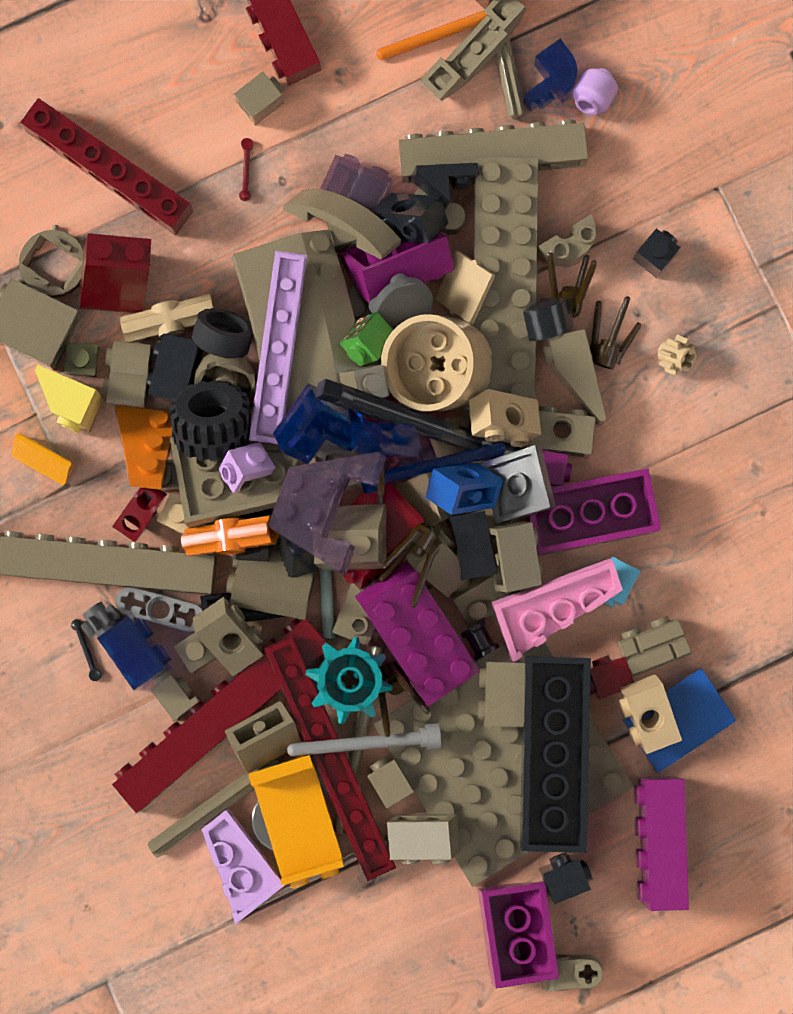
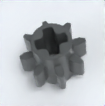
M101 601L82 614L86 622L81 627L89 638L97 635L101 641L120 628L116 620L121 615L114 605L110 604L105 607Z

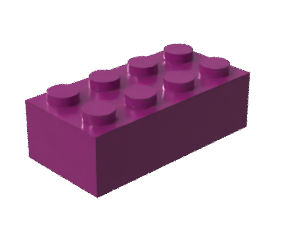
M649 468L551 487L556 507L526 516L527 522H532L538 534L537 556L654 534L661 531Z
M406 561L397 567L384 582L376 581L355 595V598L425 704L430 706L479 673L480 670L425 585L415 608L410 606L419 575L410 563Z
M679 777L638 778L639 785L633 786L634 804L639 805L640 816L634 818L635 835L639 836L641 841V848L635 851L636 867L642 871V881H637L636 885L637 899L641 900V903L650 911L689 910L685 781Z

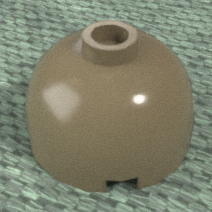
M208 354L197 366L194 385L201 381L211 382L212 380H218L219 383L228 382L231 383V386H238L241 388V392L246 393L249 404L255 398L257 386L254 366L245 356L242 358H223Z

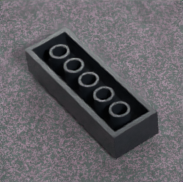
M525 656L521 851L587 853L591 658Z

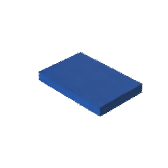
M699 668L665 691L682 741L648 754L642 749L657 773L737 721L702 668ZM654 710L646 711L641 720L650 719L654 714ZM630 717L622 720L627 728L633 727Z

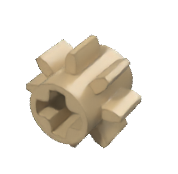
M677 335L675 340L668 338L662 342L658 349L659 365L664 367L666 372L675 376L678 375L680 370L686 373L696 362L695 345L689 343V339Z

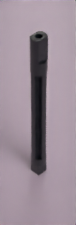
M324 379L317 385L316 398L490 460L523 449L513 447L509 443L502 441L488 442L485 438L472 436L471 429L342 383Z

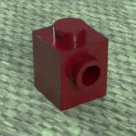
M610 655L592 661L593 667L590 669V695L595 694L597 699L621 692L620 687L634 683L625 657L611 661Z

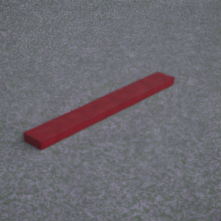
M293 635L265 647L266 655L305 742L339 739L325 706L313 707L311 704L318 695V690L313 679L305 675L308 668ZM345 751L311 755L367 881L396 869L394 861L390 860L388 847Z

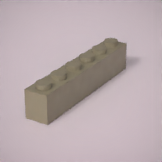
M574 119L559 121L558 125L546 126L544 122H535L528 124L527 128L515 129L513 125H504L497 127V131L484 132L483 128H472L466 130L465 134H454L453 131L437 132L433 137H423L422 134H409L404 137L405 139L399 140L402 183H413L411 175L416 165L475 163V157H538V171L584 167L588 160L584 122L576 123Z

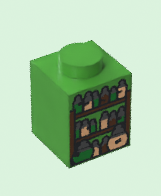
M374 312L359 318L339 344L344 348L351 360L362 366L377 361L381 357L385 342L393 329L378 312Z

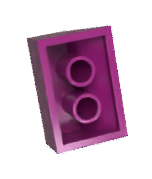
M441 232L429 243L401 241V244L382 260L357 248V245L338 252L357 292L369 303L390 284L392 277L397 274L403 273L407 277H414L425 283L427 281L439 280L446 273L455 270L447 237Z
M545 882L511 883L477 888L491 984L498 989L559 979Z

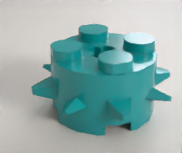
M358 637L353 638L348 648H343L339 651L327 643L322 645L325 660L320 664L319 668L306 670L305 673L306 676L316 681L318 695L311 703L313 707L327 704L330 708L337 710L339 724H344L350 712L359 710L373 718L376 715L373 701L380 692L392 690V686L382 680V673L379 669L386 656L379 654L371 657L369 653L362 651ZM347 672L352 673L351 677L356 679V685H351L350 689H346L345 683L341 682V676H346Z

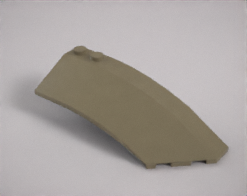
M320 230L298 233L234 253L232 259L248 310L259 361L275 251L307 255L282 443L279 447L295 448L296 446L308 447L310 450L327 451L328 448L354 450V447H362L364 439L372 438L371 418L316 398L317 385L322 380L329 379L341 383L340 372L364 367V365L359 366L351 360L347 352L339 344L355 324V318L330 231ZM371 470L373 482H375V470Z

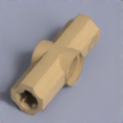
M204 294L180 302L169 300L153 305L150 310L120 317V324L125 341L128 343L145 341L158 336L162 338L163 333L176 336L184 333L188 328L195 327L200 311L214 308L210 294Z

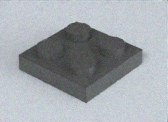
M534 445L481 463L483 467L503 479L496 506L492 508L496 524H504L556 507L540 445Z

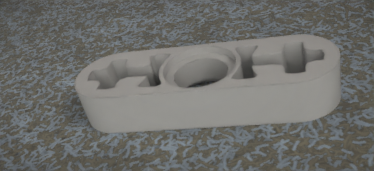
M133 587L122 589L116 596V606L121 613L187 632H195L194 623H192L191 627L186 626L187 621L176 617V624L171 623L176 612L175 604L181 605L178 610L179 612L188 614L191 609H195V615L202 612V608L198 605ZM131 593H135L134 597L136 600L145 602V596H150L151 599L146 605V616L141 615L144 609L141 607L132 606L131 610H126L127 604L122 602L123 598L129 597ZM157 601H165L169 605V614L163 619H157L152 613V607Z

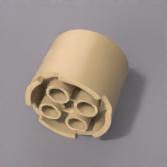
M418 315L399 324L389 335L382 351L381 365H383L387 388L402 404L420 411H455L469 406L470 399L487 389L491 380L489 378L492 368V352L483 334L470 323L438 315ZM440 358L446 359V361L443 363L445 370L438 369L441 365L439 361Z

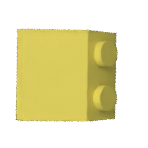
M37 365L35 369L36 375L50 411L58 417L57 423L78 434L81 429L89 432L104 397L96 389Z

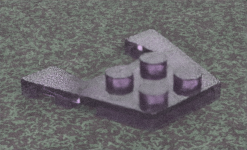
M379 452L289 467L268 527L339 573L346 575L355 547L348 542L327 539L347 481L352 480L377 485L386 457Z

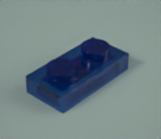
M373 422L352 423L350 433L355 453L418 457L421 446L415 425Z

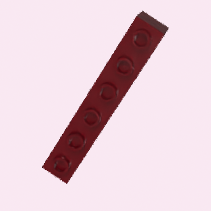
M37 98L20 123L28 134L175 236L193 213L190 202L40 98Z

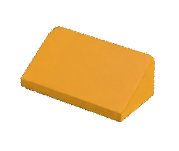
M21 433L15 435L11 453L13 458L61 485H65L76 468L74 463Z

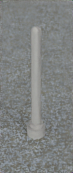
M438 723L425 724V728H419L418 732L390 734L389 737L376 735L293 743L287 747V752L290 756H302L420 744L421 747H427V750L440 749L441 734Z

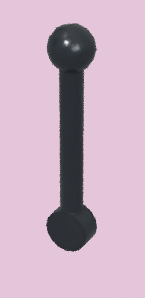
M74 619L71 622V628L78 635L90 668L89 678L92 681H98L101 679L102 673L99 669H96L82 631L81 625L83 622L80 619Z

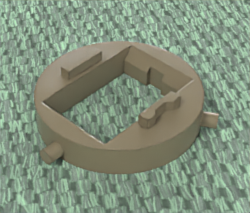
M53 225L52 230L37 233L22 248L19 257V269L22 277L17 279V281L22 284L26 282L29 287L51 298L62 297L72 293L81 285L82 246L70 234L59 231V225ZM46 240L79 260L62 288L28 268L35 258L34 254L37 250H40Z

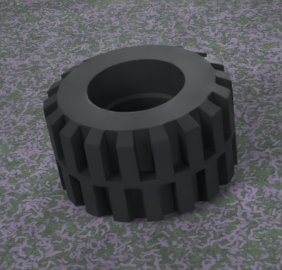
M212 380L211 382L201 381L196 385L186 386V390H180L176 393V397L172 398L169 412L173 441L180 452H185V456L189 458L196 457L200 461L205 459L217 461L219 458L224 459L228 450L248 445L251 429L249 401L246 393L241 392V388L238 386H231V383L228 382L219 383L218 380Z

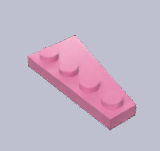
M611 558L542 583L541 586L531 587L492 602L513 663L523 657L522 654L532 647H538L547 641L546 638L559 629L567 628L574 623L573 620L585 612H591L623 590Z

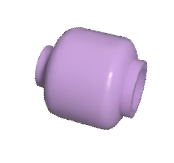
M603 68L588 69L581 75L573 89L575 104L580 111L587 115L604 113L617 95L618 85L612 73Z

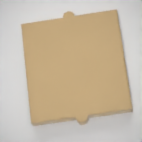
M456 251L452 259L455 270L446 273L435 300L450 309V314H457L468 323L474 324L496 275L481 266L479 260H472L462 252Z

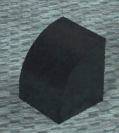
M541 298L523 311L529 341L552 338L574 328L568 298Z

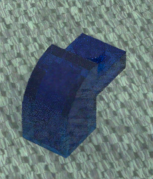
M560 38L535 56L534 66L544 80L525 93L523 102L530 112L536 107L543 109L555 99L553 96L555 94L563 104L570 97L577 78L576 60Z

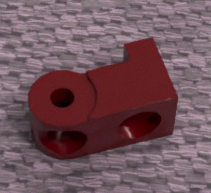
M140 487L112 527L133 542H136L157 513V509L167 494L159 489ZM126 519L139 529L132 530L128 528L124 520Z

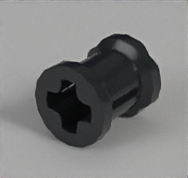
M485 620L461 633L462 638H467L475 652L474 658L476 661L500 647L498 643L493 642L486 630Z

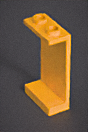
M305 755L249 773L251 785L255 788L279 867L282 886L290 884L292 889L308 884V878L320 874L321 879L339 874L338 868L344 867V861L312 756Z

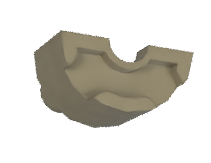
M592 214L572 226L570 238L562 239L556 235L539 245L537 255L542 261L548 264L547 253L552 252L555 266L568 268L579 264L584 256L588 255L596 237V224Z

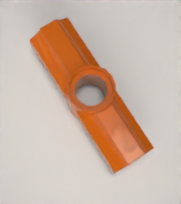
M273 516L245 520L241 518L216 520L214 525L185 529L184 534L181 536V543L186 556L190 557L213 553L222 555L239 554L245 552L246 548L276 544L279 537V526Z

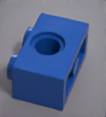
M479 463L435 468L429 479L425 498L451 515L495 508L503 479Z

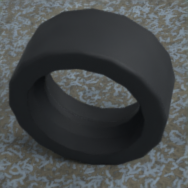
M210 308L198 313L192 339L198 347L212 355L223 358H242L249 353L254 334L251 322L245 317L225 309Z

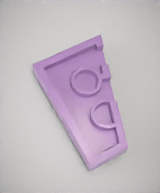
M229 809L225 810L201 829L214 866L217 867L224 894L228 897L233 911V919L235 924H237L285 885L282 886L280 881L281 875Z

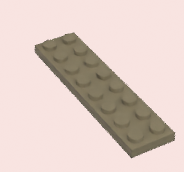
M475 157V163H478L479 176L475 178L474 260H479L481 266L496 275L473 324L486 338L492 352V368L489 378L491 380L487 389L535 399L536 341H529L523 311L536 303L538 157Z

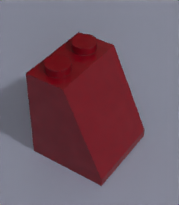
M87 233L83 247L79 309L123 313L142 312L150 271L151 239Z
M385 478L383 504H386L387 559L408 537L417 524L424 525L425 519ZM377 480L374 482V485H371L351 505L377 504ZM386 568L341 570V573L350 584L354 583L361 591L380 577Z

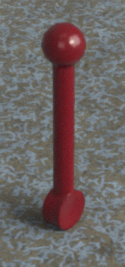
M244 138L241 141L244 159L242 191L239 193V198L242 201H248L251 198L248 185L250 150L253 149V141L250 138Z

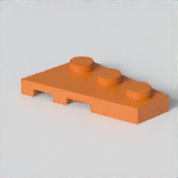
M115 405V414L118 421L130 486L162 490L171 449L170 437H173L170 412Z

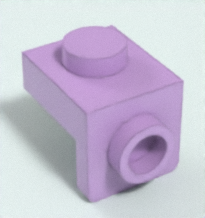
M261 442L228 450L219 467L223 481L228 484L233 493L240 491L245 481L271 475L275 469Z

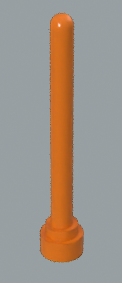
M480 11L379 48L376 51V57L379 60H385L476 27L487 14L484 11Z

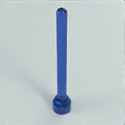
M496 443L385 470V485L389 482L433 472L435 468L463 465L500 456L506 452V446L503 443ZM375 467L361 469L359 476L364 493L368 495L378 492L377 469Z

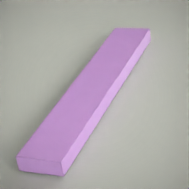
M275 251L249 436L250 441L279 445L282 443L307 264V255Z

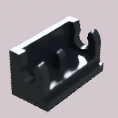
M485 511L449 517L457 549L461 580L497 574Z

